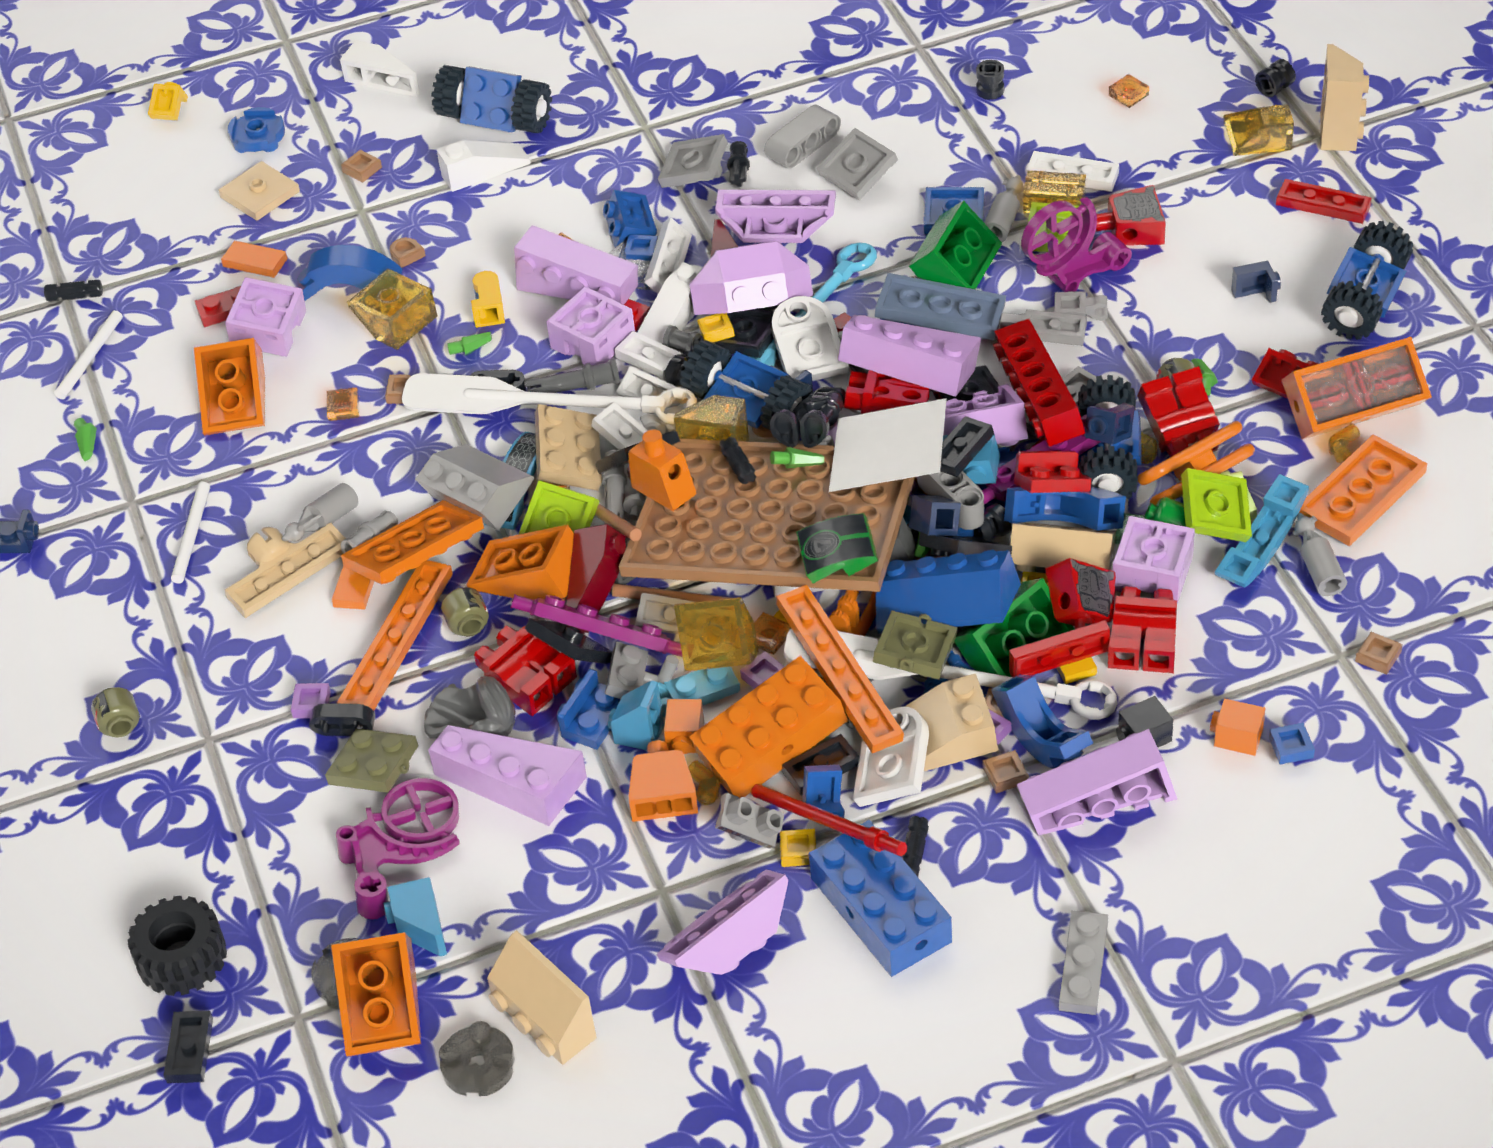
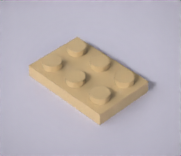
M537 405L535 411L537 480L599 490L602 483V473H598L595 464L598 460H601L599 432L591 426L593 418L597 415L547 405Z

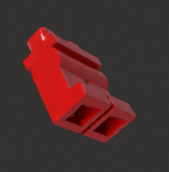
M1199 366L1172 374L1171 379L1169 376L1143 383L1137 395L1151 429L1159 442L1158 446L1161 453L1167 451L1170 457L1188 448V444L1198 442L1216 432L1220 425L1202 382L1203 375ZM1219 445L1216 446V447H1214V448H1212V449H1211L1212 452L1217 451L1218 448H1219Z
M871 370L868 371V374L851 371L844 408L861 410V414L924 403L929 401L930 389Z
M1123 587L1121 595L1116 596L1111 637L1108 646V668L1139 671L1141 639H1145L1143 671L1174 673L1177 600L1173 599L1172 591L1158 589L1154 591V599L1140 598L1141 590L1137 587ZM1115 653H1134V656L1129 660H1122ZM1161 655L1169 656V658L1165 662L1158 663L1151 660L1149 656Z
M506 625L498 632L496 637L497 645L500 647L494 651L488 646H482L474 654L475 663L484 672V676L494 677L506 689L512 702L533 717L553 699V694H559L577 678L575 660L562 652L560 653L527 632L526 626L517 631ZM562 672L563 677L558 681L557 675ZM539 693L540 697L534 701V696Z

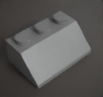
M464 444L433 453L415 480L434 499L438 501L444 500L482 517L484 524L499 531L535 478L474 447Z

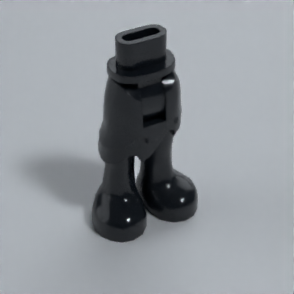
M821 387L799 402L793 411L779 410L770 420L772 435L780 443L791 448L798 445L800 438L803 445L807 448L817 446L829 433V427L837 421L845 404L846 391L841 387Z

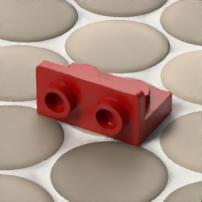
M1268 348L1251 381L1253 385L1288 399L1282 379L1293 371L1317 365L1318 363L1314 361L1305 363L1298 360L1293 353L1287 350L1280 349L1278 352Z
M1022 451L1016 454L1014 484L1030 493L1090 492L1091 478L1080 473V469L1077 468L1079 454L1075 451Z

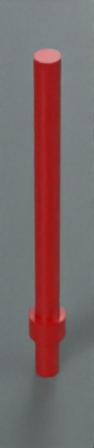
M756 784L752 788L751 794L753 797L861 840L868 848L878 852L885 850L898 856H903L907 851V844L905 842L890 837L889 833L875 826L865 827L760 784Z

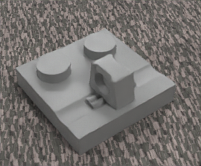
M854 128L816 169L819 175L856 199L861 200L886 171L898 161L895 152Z
M724 134L673 142L658 177L661 187H679L684 184L720 178L723 171L720 162L728 144Z

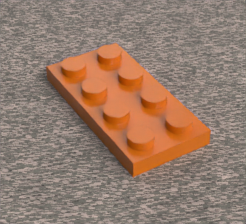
M1373 434L1305 498L1299 513L1310 518L1315 516L1317 519L1315 527L1350 547L1426 473L1428 463Z
M442 500L342 554L343 566L381 585L390 583L400 574L419 567L422 562L435 555L445 553L448 548L460 541L470 539L473 534L484 529L482 517Z

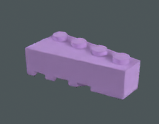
M533 225L514 247L517 290L570 300L586 286L624 305L638 286V264Z
M853 315L843 327L838 360L956 397L975 371L981 338L875 319L865 315Z
M450 725L443 730L428 749L434 775L547 826H550L587 778L582 751Z
M1149 729L1131 734L1121 741L1106 747H1100L1090 754L1073 761L1064 762L1057 768L1040 775H1033L1026 781L1017 784L1038 836L1081 825L1085 817L1094 816L1101 819L1112 817L1116 809L1133 805L1135 810L1149 807L1148 801L1162 797L1165 803L1177 800L1166 765Z

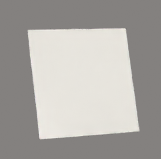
M947 398L838 418L829 492L940 473Z

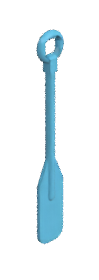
M860 242L845 246L837 255L838 266L833 270V275L812 298L823 303L854 272L863 271L872 266L877 259L875 248L870 244ZM856 252L867 254L860 262L854 263L847 260L851 254ZM801 309L795 317H803L807 313ZM774 339L760 358H750L766 365L774 366L778 354ZM701 400L697 405V410L694 414L698 426L714 430L725 427L733 419L707 407L704 400Z

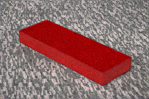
M1289 179L1284 180L1276 197V205L1360 224L1364 223L1372 201V197Z
M1104 620L1011 649L1009 672L1012 678L1019 674L1032 676L1108 652L1110 628Z

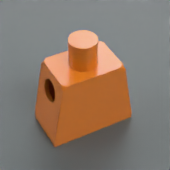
M649 430L643 434V441L630 449L628 453L631 486L652 500L674 511L697 494L682 451L665 442L659 430Z
M661 740L650 742L647 745L648 753L636 755L632 761L628 795L632 822L698 814L696 790L683 752L680 750L668 751L667 743Z

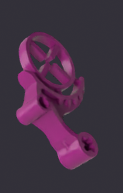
M1082 197L1080 199L1081 205L1077 208L1067 201H1056L1046 205L1031 218L1022 235V251L1030 260L1037 264L1036 272L1042 276H1048L1063 292H1075L1079 288L1080 282L1093 273L1105 272L1110 269L1118 271L1124 268L1132 256L1131 250L1111 232H1105L1098 236L1093 243L1092 250L1088 251L1097 226L1096 209L1088 197L1085 199ZM1071 211L1072 215L1057 223V213ZM1045 221L1046 227L1053 233L1057 232L1059 235H1061L1069 230L1066 237L1059 245L1058 239L1052 233L1047 234L1045 231H1043L1035 236L1036 232ZM1048 242L1047 253L1039 255L1032 253L1033 250Z
M417 778L402 782L387 793L382 803L381 812L372 813L371 807L366 808V820L354 827L345 825L337 829L336 842L339 860L345 864L354 863L356 867L357 879L355 880L354 888L357 910L362 917L378 919L386 914L384 903L389 902L386 879L378 871L380 865L384 863L417 864L427 862L448 853L460 844L457 835L452 833L459 821L458 799L454 791L440 781ZM416 791H431L444 796L443 798L426 803L425 812L420 813V822L425 833L406 832L396 827L414 821L416 819V812L421 811V802ZM407 794L413 808L388 816L392 804L398 798ZM453 808L449 820L441 827L434 829L428 815ZM383 821L384 828L390 836L385 834L375 822Z

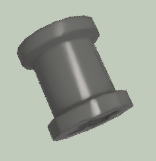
M670 325L665 331L662 344L687 356L690 351L694 352L693 347L696 344L699 345L702 337L698 332L687 333L678 330L676 326Z

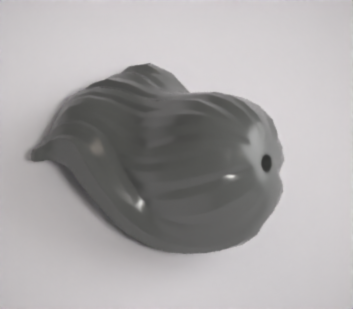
M492 676L480 677L476 684L465 689L457 688L455 684H450L436 695L426 710L424 730L429 738L435 739L439 737L448 725L508 737L515 724V706L506 689Z

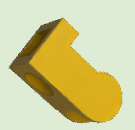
M492 271L477 273L472 279L476 299L471 300L475 327L504 324L505 317L497 274Z

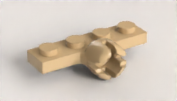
M332 523L327 524L296 544L283 541V535L277 528L264 527L261 531L268 537L266 541L256 532L247 543L248 555L259 568L225 589L226 598L244 618H247L340 558L344 554L341 549V542L346 538Z

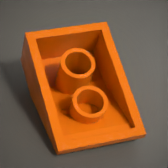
M249 338L194 347L203 435L265 426V372L262 349L256 340Z
M567 524L490 540L466 586L476 589L478 592L513 598L514 594L532 600L538 597L545 599L546 595L562 599L566 598L574 539L573 531Z
M403 932L331 945L346 1057L421 1044L417 979L411 938Z

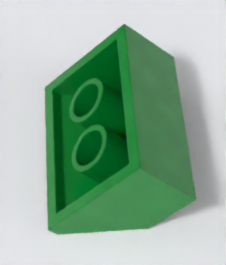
M963 200L938 217L908 267L919 279L976 290L1001 247L1002 242Z
M1043 578L1021 582L1002 623L966 626L956 634L954 642L969 666L976 671L1012 677L1009 672L1011 649L1075 629L1072 625L1058 622L1055 619L1049 587Z

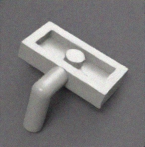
M616 642L612 651L605 694L621 699L623 695L649 681L664 684V682L672 679L679 659L674 655H668L659 675H655L645 671L648 651Z

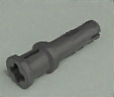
M611 358L610 362L596 365L586 363L582 366L583 369L531 380L527 379L525 380L527 392L558 393L587 387V390H595L596 386L609 383L619 385L621 382L616 359Z

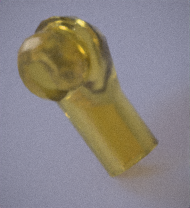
M1349 424L1330 437L1328 451L1330 455L1335 457L1336 462L1342 463L1352 454L1347 446L1360 437V431L1357 426Z
M1141 431L1142 464H1150L1157 458V441Z
M695 760L688 768L692 779L699 783L698 790H696L697 800L702 805L714 804L719 798L721 782L712 771L698 760Z

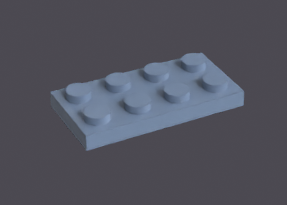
M887 273L875 307L874 317L892 322L898 321L920 327L980 337L981 339L995 340L996 335L994 331L999 328L1006 303V295Z

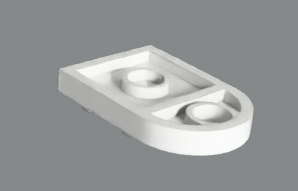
M797 296L785 300L776 308L772 317V334L784 372L795 379L807 370L812 373V381L849 373L848 363L838 360L841 341L838 337L833 316L824 303L812 297ZM800 308L805 310L807 314L803 317H795L790 312L793 309Z
M897 707L889 710L897 723L902 721L899 725L904 732L902 742L872 754L864 740H862L853 800L859 807L921 793L929 727L915 709Z

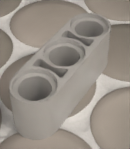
M812 105L775 132L767 140L764 153L767 157L781 165L793 168L837 134L841 126V119L836 114L819 105Z
M941 471L940 473L917 476L919 487L927 495L943 496L961 503L958 525L960 528L973 530L983 524L984 494L963 471L958 477Z

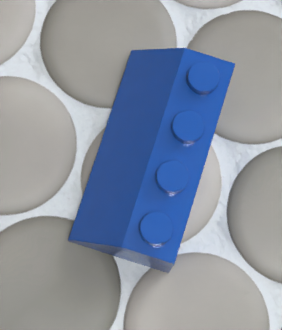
M987 550L978 554L965 555L957 553L949 557L933 558L928 556L919 560H894L889 562L881 590L876 592V630L878 634H882L892 610L919 617L921 614H927L931 617L932 621L954 627L1002 623L1021 585L1010 551ZM922 619L921 622L923 624H926L927 620Z

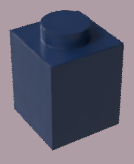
M913 495L909 528L927 535L957 536L961 503L943 496Z

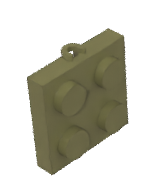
M892 610L875 648L873 662L921 676L940 679L956 639L958 627L932 621L931 617L927 614H921L919 617ZM926 619L927 623L923 624L921 620Z
M355 729L325 774L328 784L389 793L400 774H406L409 770V760L419 746L416 736Z

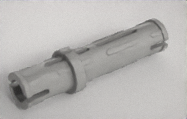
M610 450L606 452L604 458L617 452L618 450ZM623 465L605 472L602 476V485L605 487V508L624 519V488L627 485V475L624 472Z

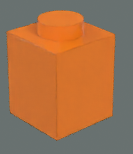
M1224 698L1220 712H1213L1210 723V731L1215 732L1214 747L1256 756L1264 730L1266 708Z
M667 699L664 736L665 742L668 745V751L680 750L683 754L697 753L689 736L704 726L702 699Z

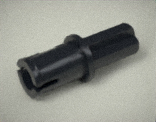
M735 141L730 145V158L727 161V168L730 171V183L732 185L736 184L737 187H742L743 182L747 181V171L750 167V161L747 158V144L742 141Z

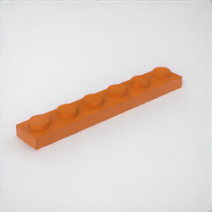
M426 560L414 570L338 699L337 704H361L375 710L453 575L451 565Z
M804 585L776 596L777 607L829 688L840 699L844 711L871 753L873 754L902 742L904 732L809 587Z

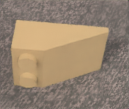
M976 673L942 682L904 706L915 709L929 727L924 771L998 751L995 727Z

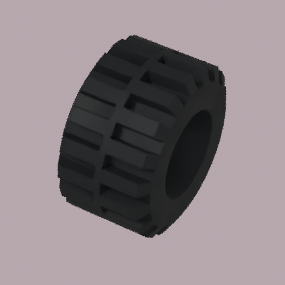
M173 896V900L167 901L166 898L158 900L159 904L153 907L150 904L144 908L146 912L144 915H137L134 919L136 925L130 926L128 932L130 936L127 939L128 947L138 974L141 976L143 983L147 987L151 985L152 990L157 993L164 990L166 995L174 996L178 991L181 992V995L190 994L189 990L196 988L198 991L204 987V982H212L216 978L215 971L222 970L224 966L223 959L227 957L226 942L213 909H209L207 903L204 901L198 903L195 897L188 896L186 900H183L182 896ZM189 940V942L181 948L175 950H166L169 946L176 942Z

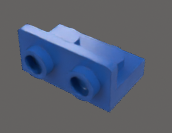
M613 190L610 199L604 204L603 216L607 220L608 233L612 237L614 247L621 249L626 236L628 237L629 234L656 236L657 229L646 195Z
M589 669L583 679L580 678L577 681L573 694L566 703H562L559 707L557 721L559 722L562 738L598 750L611 730L608 727L610 712L613 708L617 709L620 699L605 694L606 685L599 683L596 670Z

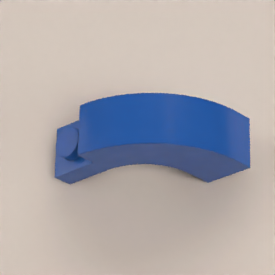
M355 245L329 246L311 254L308 267L297 278L299 282L297 288L303 290L304 301H306L326 286L349 284L360 288L379 302L398 289L403 268L387 256L369 248Z
M1021 487L1007 488L1004 520L1010 523L1044 520L1064 521L1080 524L1096 531L1121 529L1124 523L1126 496L1096 487H1091L1090 492L1030 493Z
M1019 674L991 689L1003 717L1011 722L1012 732L1036 760L1046 767L1054 769L1064 762L1074 760L1084 753V748L1093 744L1089 731L1069 728L1054 715L1042 695L1035 676Z

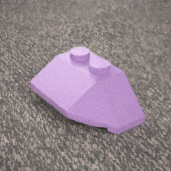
M718 190L715 210L721 220L743 243H765L771 241L803 243L834 215L836 190Z
M777 241L716 250L689 284L694 315L732 313L780 305L785 300L797 296H813L809 265Z
M767 869L758 874L757 878L753 881L747 882L673 937L656 954L659 960L681 968L720 975L734 970L739 965L740 960L750 952L762 948L766 944L767 939L777 932L788 885L786 875Z

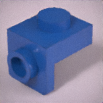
M839 764L804 766L802 801L844 818L845 810L840 803L842 769Z

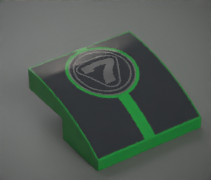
M864 513L830 518L796 532L806 576L813 584L842 568L848 576H851L878 561L868 519Z

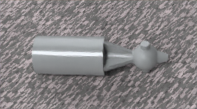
M1020 175L1008 180L1004 179L1003 185L1006 186V191L995 196L984 221L1001 242L1006 240L1019 210L1020 202L1017 194L1026 190Z
M340 483L303 509L298 523L292 522L286 526L282 540L299 541L304 536V532L318 531L327 524H333L358 506V496L354 489L348 484Z
M1298 513L1293 534L1296 537L1299 535L1303 536V545L1300 553L1320 595H1336L1346 587V577L1329 541L1314 532L1315 522L1317 521L1316 517L1312 516L1310 518L1302 513Z

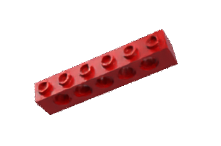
M1030 318L994 331L998 343L993 344L998 361H1001L1013 390L1016 391L1017 395L1024 402L1025 412L1029 421H1032L1037 437L1043 436L1050 447L1085 434L1078 407Z

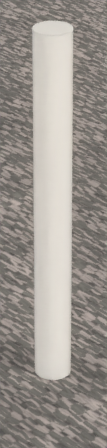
M114 310L55 390L54 394L57 398L65 399L123 318L120 312Z
M204 481L199 482L171 575V580L175 583H182L184 581L210 490V484Z

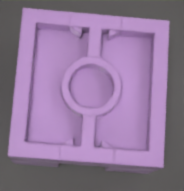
M245 277L225 322L229 342L254 338L262 352L287 357L293 344L292 329L296 325H301L306 313L303 290L301 288Z
M586 286L546 321L551 348L564 355H577L581 357L582 364L584 365L586 363L596 365L608 362L615 355V348L632 331L635 332L631 308Z
M1129 516L1113 562V571L1116 575L1115 591L1122 592L1125 586L1137 587L1143 592L1153 594L1158 589H1168L1172 591L1173 599L1177 600L1178 604L1193 558L1195 529Z

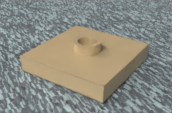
M260 161L218 191L220 198L258 221L300 192L298 183L263 161Z

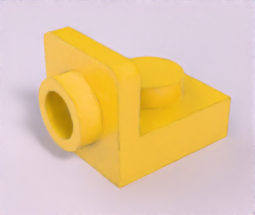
M173 82L154 84L148 115L151 119L178 121L181 102H187V94L180 85Z

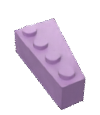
M1009 384L998 386L999 392L995 394H987L985 390L973 393V399L965 402L956 398L946 401L943 435H949L961 420L967 416L991 424L997 444L1002 446L1015 445L1019 440L1028 439L1024 402Z

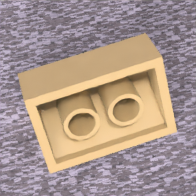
M1327 44L1320 111L1321 150L1356 151L1357 139H1363L1364 122L1359 121L1360 116H1366L1367 101L1362 99V94L1368 93L1369 75H1364L1363 63L1334 44Z
M1029 522L1013 523L1010 544L1013 546L1011 557L1014 564H1017L1016 570L1025 572H1036V566L1048 568L1068 558L1111 570L1117 531H1096L1088 528Z
M517 930L512 933L487 977L491 991L488 995L489 999L499 1012L506 1011L512 1017L513 1023L522 1034L526 1035L529 1033L536 1039L538 1048L545 1056H553L564 1065L597 1038L589 996Z

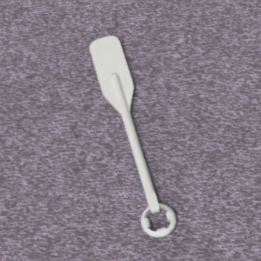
M419 373L412 375L407 380L402 394V402L408 410L465 414H489L521 404L607 408L615 402L622 409L642 410V413H656L658 418L664 423L681 424L688 421L697 410L695 395L688 389L681 387L670 388L659 396L643 395L642 398L525 392L497 378L485 376ZM671 397L688 398L685 408L686 412L680 415L678 413H663L666 407V400Z
M791 628L784 645L786 660L792 662L801 655L811 668L817 669ZM838 631L869 679L884 680L918 675L874 663L873 656L879 641L878 638ZM948 665L944 666L940 677L953 680L976 673L981 686L992 688L1012 678ZM1088 679L1079 682L1075 686L1060 683L1055 686L1037 682L1043 697L1055 699L1054 702L1071 705L1076 713L1090 720H1100L1109 717L1117 706V695L1114 690L1105 682ZM1088 689L1097 693L1103 692L1107 695L1105 697V709L1099 710L1098 708H1091L1089 706L1085 708L1080 704L1082 691Z

